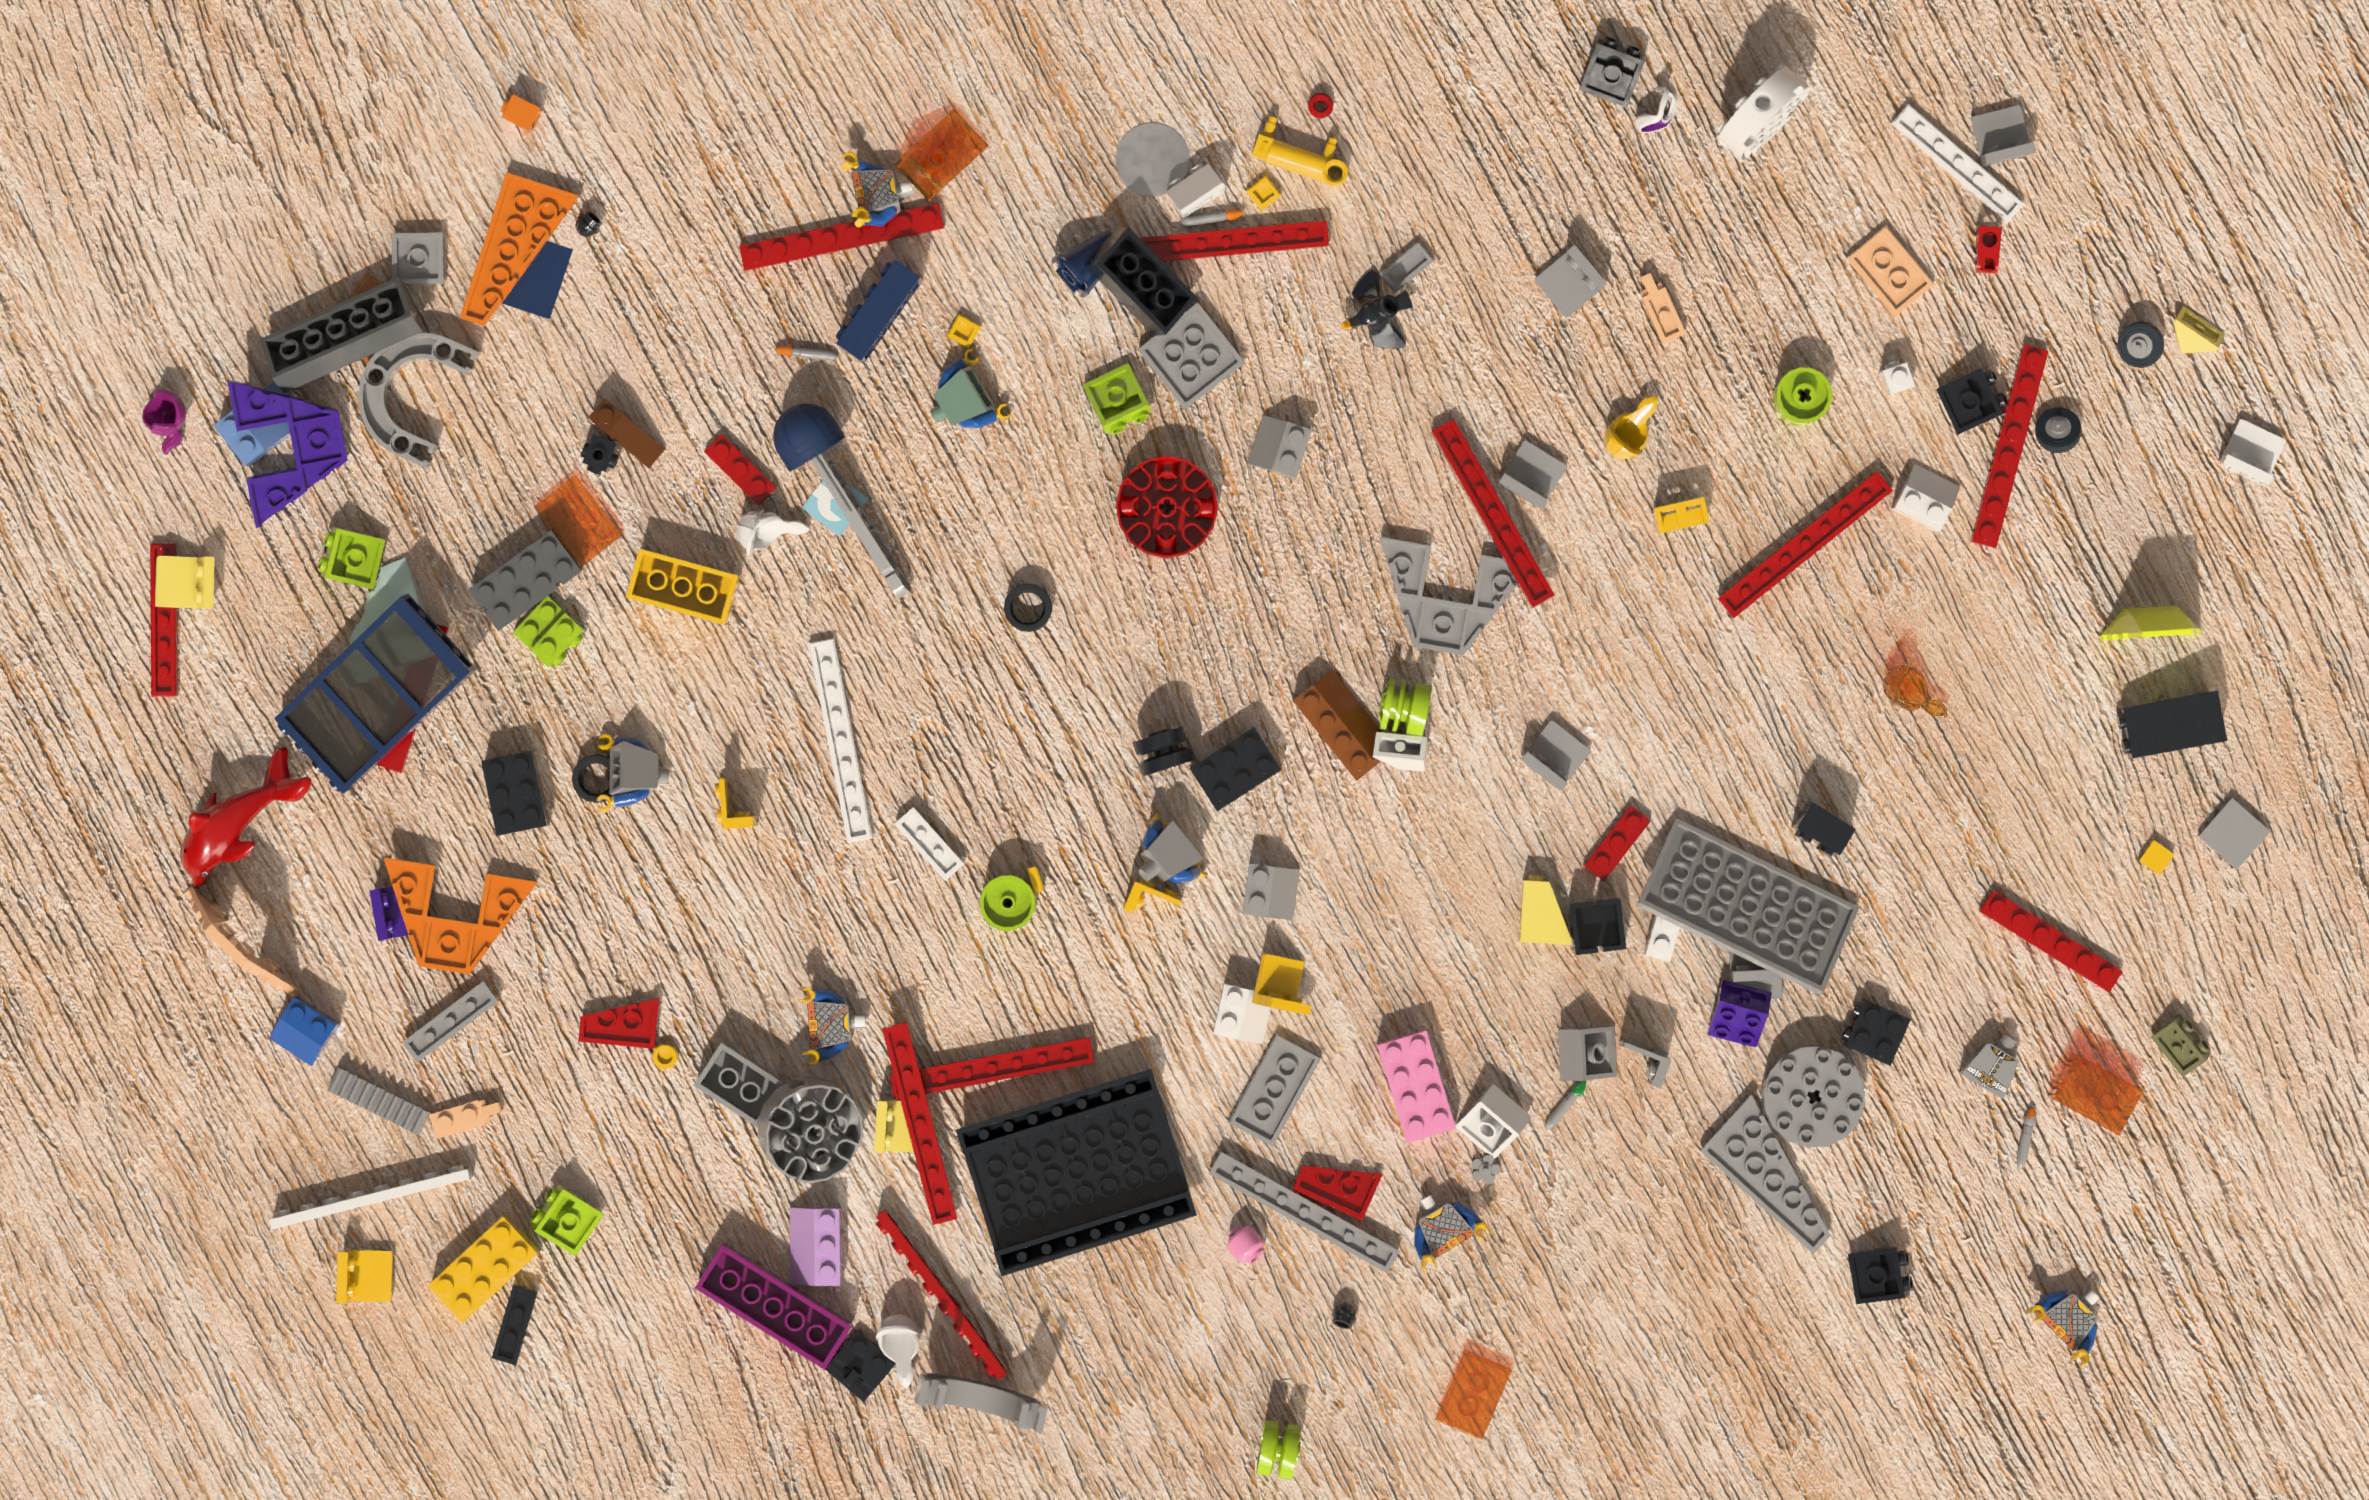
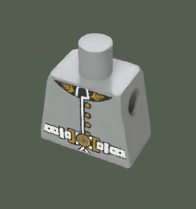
M2005 1034L2002 1035L1996 1047L1985 1041L1960 1069L1959 1073L2004 1099L2019 1060L2009 1055L2016 1041Z

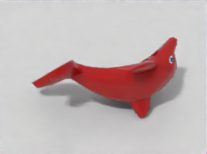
M287 747L278 748L272 754L267 766L263 787L240 792L216 803L217 793H211L204 805L203 811L190 814V828L183 840L180 857L183 868L192 876L195 888H201L206 883L212 869L221 862H235L245 858L255 847V842L241 841L239 838L250 822L274 800L296 802L301 800L308 792L311 785V778L309 776L299 779L290 778Z

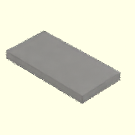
M1276 1033L1228 1123L1273 1147L1322 1057Z

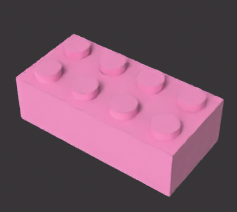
M1424 1029L1378 1043L1377 1048L1406 1142L1411 1143L1456 1129L1427 1031Z

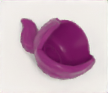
M157 389L154 397L145 405L142 418L152 434L166 436L162 443V452L164 455H168L171 449L178 447L182 442L183 435L180 428L186 420L187 412L180 397L170 391Z

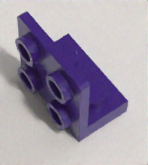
M393 886L370 890L378 941L407 936L408 932Z
M1722 980L1717 1006L1707 1034L1712 1037L1757 1047L1769 1015L1772 992Z

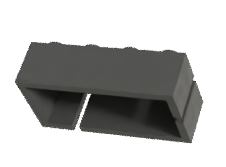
M550 529L472 585L468 591L481 609L485 606L488 608L485 614L495 628L500 631L559 588V581L564 585L582 572V568L555 531Z

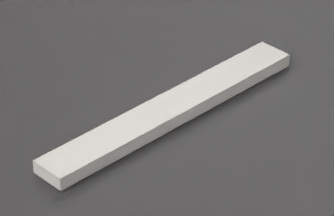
M831 638L810 642L811 658L847 843L872 839L873 836L835 640Z

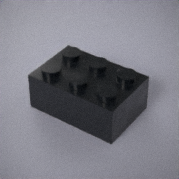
M1253 727L1191 767L1190 770L1218 812L1280 772L1281 768Z
M535 751L481 761L496 836L550 826Z

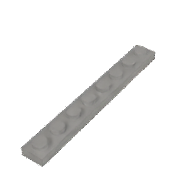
M1222 1151L1209 1172L1211 1176L1385 1273H1388L1399 1253L1398 1249Z

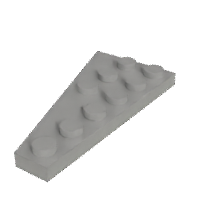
M1750 1094L1699 1151L1814 1254L1831 1235L1757 1106L1752 1094Z

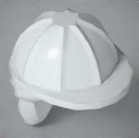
M764 510L751 511L742 516L737 524L736 535L740 544L747 549V556L751 557L755 550L767 547L781 534H804L810 528L798 520H782L773 512L766 513Z
M895 1314L883 1321L880 1329L876 1332V1339L884 1355L896 1363L897 1377L902 1386L907 1388L913 1380L914 1373L911 1361L919 1351L920 1332L911 1318L902 1314Z

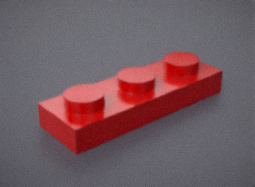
M723 434L704 451L758 506L776 489Z
M1630 805L1583 866L1602 881H1605L1651 821Z

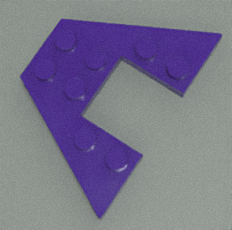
M227 380L237 431L288 422L296 468L246 477L255 527L259 528L263 522L275 513L282 511L287 504L295 501L307 492L308 488L320 479L323 480L332 470L339 468L348 461L339 412L334 408L233 380Z

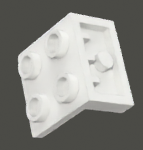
M2240 419L2218 465L2262 486H2268L2274 477L2271 475V472L2286 440Z

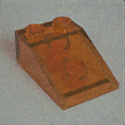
M953 109L904 153L895 166L931 202L989 145Z

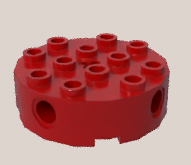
M1163 456L1148 459L1130 471L1120 485L1116 511L1119 527L1130 544L1146 555L1169 559L1186 556L1205 542L1214 529L1218 505L1215 488L1204 471L1186 459ZM1168 500L1170 505L1174 506V510H1170L1169 514H1164V510L1159 509V507Z

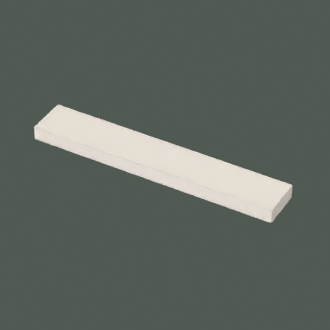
M1908 104L1891 123V125L2004 222L2008 223L2025 204L1911 105Z

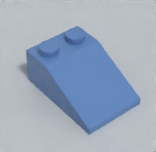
M275 382L264 388L265 390L290 396L288 392L284 394ZM233 410L213 425L244 466L251 467L290 436L288 422L237 431Z

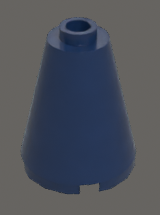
M1109 230L1062 251L1052 258V264L1057 262L1059 266L1056 270L1059 277L1071 291L1076 292L1079 290L1081 292L1079 297L1081 298L1086 297L1099 281L1084 265L1111 235L1112 232Z

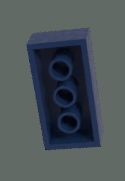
M894 260L892 264L888 262L880 273L882 277L878 284L873 283L865 294L868 299L863 306L858 304L850 315L853 319L848 327L843 325L835 336L838 339L836 344L862 364L867 361L923 282L921 277L897 260Z

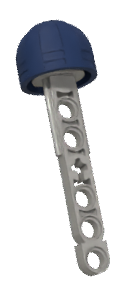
M804 403L790 407L778 418L773 432L775 449L788 471H793L811 461L879 571L885 577L893 593L898 598L910 593L911 586L907 578L898 567L892 554L826 451L846 437L836 420L826 409L815 404Z

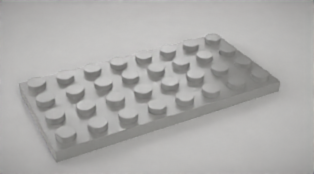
M1675 818L1636 905L1820 996L1827 986L1859 910V906L1678 818Z

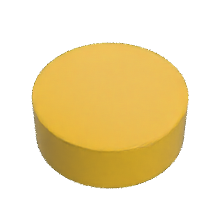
M660 1044L653 1051V1062L661 1069H669L677 1063L678 1051L671 1044Z

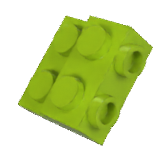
M1129 363L1083 384L1084 390L1106 434L1110 432L1113 435L1119 434L1125 429V425L1133 421L1135 423H1142L1148 418V414L1152 413Z
M332 527V531H327L324 538V546L327 547L325 557L321 556L318 563V571H321L320 577L374 590L386 540Z
M547 596L515 629L513 634L546 666L551 668L553 665L558 667L566 659L567 656L564 653L571 646L576 648L585 638L582 634L586 630Z
M558 1184L556 1188L551 1187L545 1195L546 1203L542 1209L537 1208L532 1213L530 1218L532 1223L530 1226L539 1235L576 1256L604 1216V1213L581 1199L579 1195Z

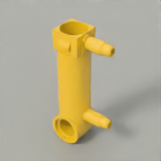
M1269 116L1263 133L1258 136L1252 157L1325 183L1330 187H1339L1344 184L1348 175L1347 166L1340 160L1332 159L1336 149V138H1329L1323 155L1274 139L1272 135L1276 127L1277 118ZM1331 167H1338L1342 171L1341 178L1332 180L1328 176V170Z

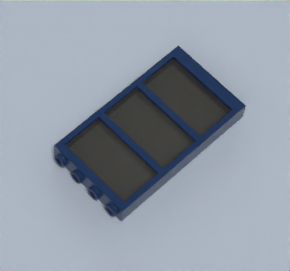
M407 593L400 596L274 719L278 723L277 726L280 731L285 735H289L295 741V747L301 753L307 754L312 760L313 767L329 778L330 785L336 791L344 794L354 788L470 677L477 668Z

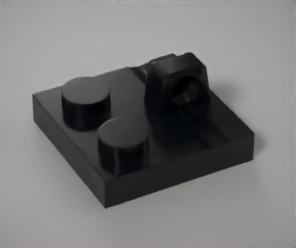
M857 1330L825 1370L864 1402L896 1363L885 1356L880 1347L860 1330Z

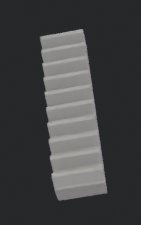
M482 981L404 1040L402 1044L416 1063H418L497 1004L499 999L487 983Z
M338 1067L327 1089L330 1093L336 1094L340 1098H344L417 1135H420L431 1111L342 1067Z

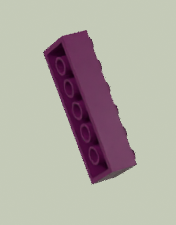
M725 1242L721 1245L695 1286V1289L824 1370L853 1326V1323Z

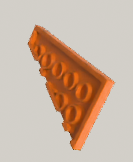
M506 172L460 319L482 326L487 325L580 197L579 195Z

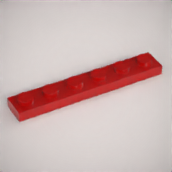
M1994 890L1990 892L1978 911L2108 993L2111 992L2123 972Z

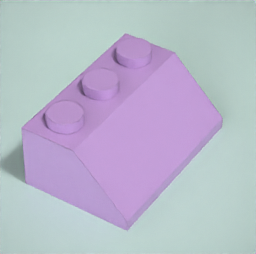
M841 1206L790 1207L791 1284L810 1286H840L842 1284Z

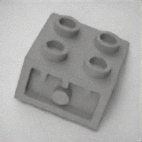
M2020 105L1971 118L1982 167L2029 156L2036 152L2034 142L2030 143Z
M1575 245L1535 278L1537 285L1565 318L1572 315L1607 285L1606 281Z
M1525 440L1498 484L1542 510L1567 469V465Z
M1551 720L1520 760L1559 791H1562L1568 784V780L1591 751Z
M1630 1037L1627 1038V1041L1620 1040L1619 1045L1656 1059L1655 1064L1650 1063L1646 1077L1649 1078L1648 1083L1661 1089L1672 1061L1667 1057L1668 1053L1653 1046L1650 1050L1643 1048L1644 1043Z

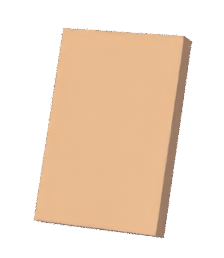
M1884 226L1846 258L1894 317L1934 285L1933 281L1887 226Z

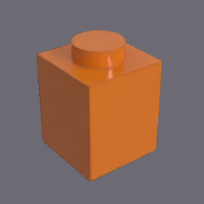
M514 94L511 99L506 98L501 107L504 120L530 133L533 132L543 112L540 107Z

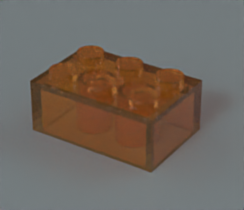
M2071 1053L2048 1098L2120 1136L2144 1091L2085 1058Z

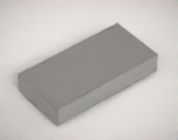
M1417 241L1382 270L1379 275L1392 291L1396 293L1434 262V259L1421 243Z

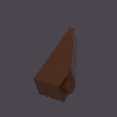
M605 398L588 417L649 469L666 450Z

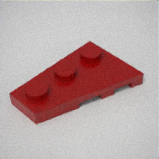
M660 998L581 1016L578 1042L655 1049Z
M1302 1166L1292 1190L1362 1221L1383 1174Z

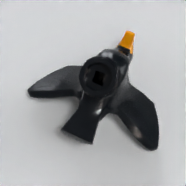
M1371 270L1363 276L1352 291L1353 299L1359 306L1360 311L1355 316L1344 320L1341 328L1350 331L1361 325H1367L1369 337L1374 346L1384 349L1405 348V339L1391 323V318L1398 311L1413 308L1411 299L1406 290L1396 297L1393 295L1380 297L1378 275L1376 271Z

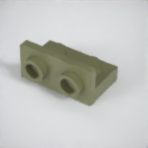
M2181 1014L2176 1015L2173 1021L2151 1036L2152 1040L2182 1077L2206 1062L2211 1054L2208 1043L2203 1038L2198 1037L2194 1032L2192 1023L2187 1018H2183Z

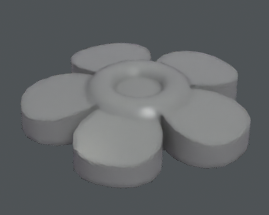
M1485 1155L1483 1163L1480 1159L1476 1158L1472 1162V1167L1476 1169L1472 1173V1177L1475 1181H1481L1483 1178L1486 1184H1491L1494 1182L1492 1174L1497 1175L1500 1173V1165L1492 1164L1494 1159L1491 1155Z

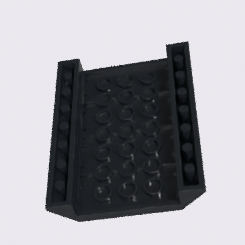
M1152 1069L956 1129L962 1153L965 1155L992 1241L1001 1277L1197 1216Z

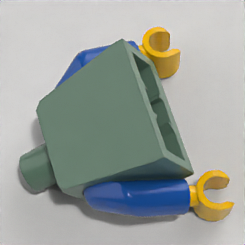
M968 349L965 352L964 359L959 358L948 366L941 375L938 382L939 390L934 394L939 405L930 410L932 418L937 423L947 418L951 425L959 423L963 428H982L996 422L997 418L1004 420L1012 415L1002 416L1000 414V409L1008 406V404H1001L997 407L996 411L992 410L996 407L972 366L978 363L979 357L974 361H970L967 358L974 351L973 349Z

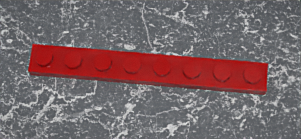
M939 203L900 211L884 226L863 225L862 227H856V221L740 245L739 249L744 271L943 230L944 226Z
M1327 220L1140 238L1162 262L1329 247Z
M2022 345L2008 398L2007 412L2004 413L1972 534V543L1994 549L1997 548L2049 352L2047 350Z
M1452 419L1432 430V436L1531 608L1533 609L1555 596L1554 592L1455 420Z
M1876 471L1718 597V601L1729 615L1735 618L1893 491L1880 473Z
M906 1021L882 1027L932 1224L936 1225L956 1220L958 1216L908 1023Z
M1087 1037L921 1068L919 1070L925 1093L929 1094L1095 1063L1091 1039ZM889 1074L893 1099H900L894 1074Z
M884 1209L877 1214L876 1217L879 1221L876 1222V1225L884 1235L889 1233L894 1240L891 1243L893 1248L899 1255L904 1253L909 1260L906 1263L908 1268L915 1276L919 1274L925 1281L922 1283V1286L930 1296L934 1294L940 1301L937 1306L945 1316L950 1314L955 1321L953 1327L961 1337L965 1335L971 1342L968 1347L976 1357L981 1356L986 1362L983 1367L992 1378L996 1376L998 1380L1007 1375V1369L888 1211Z

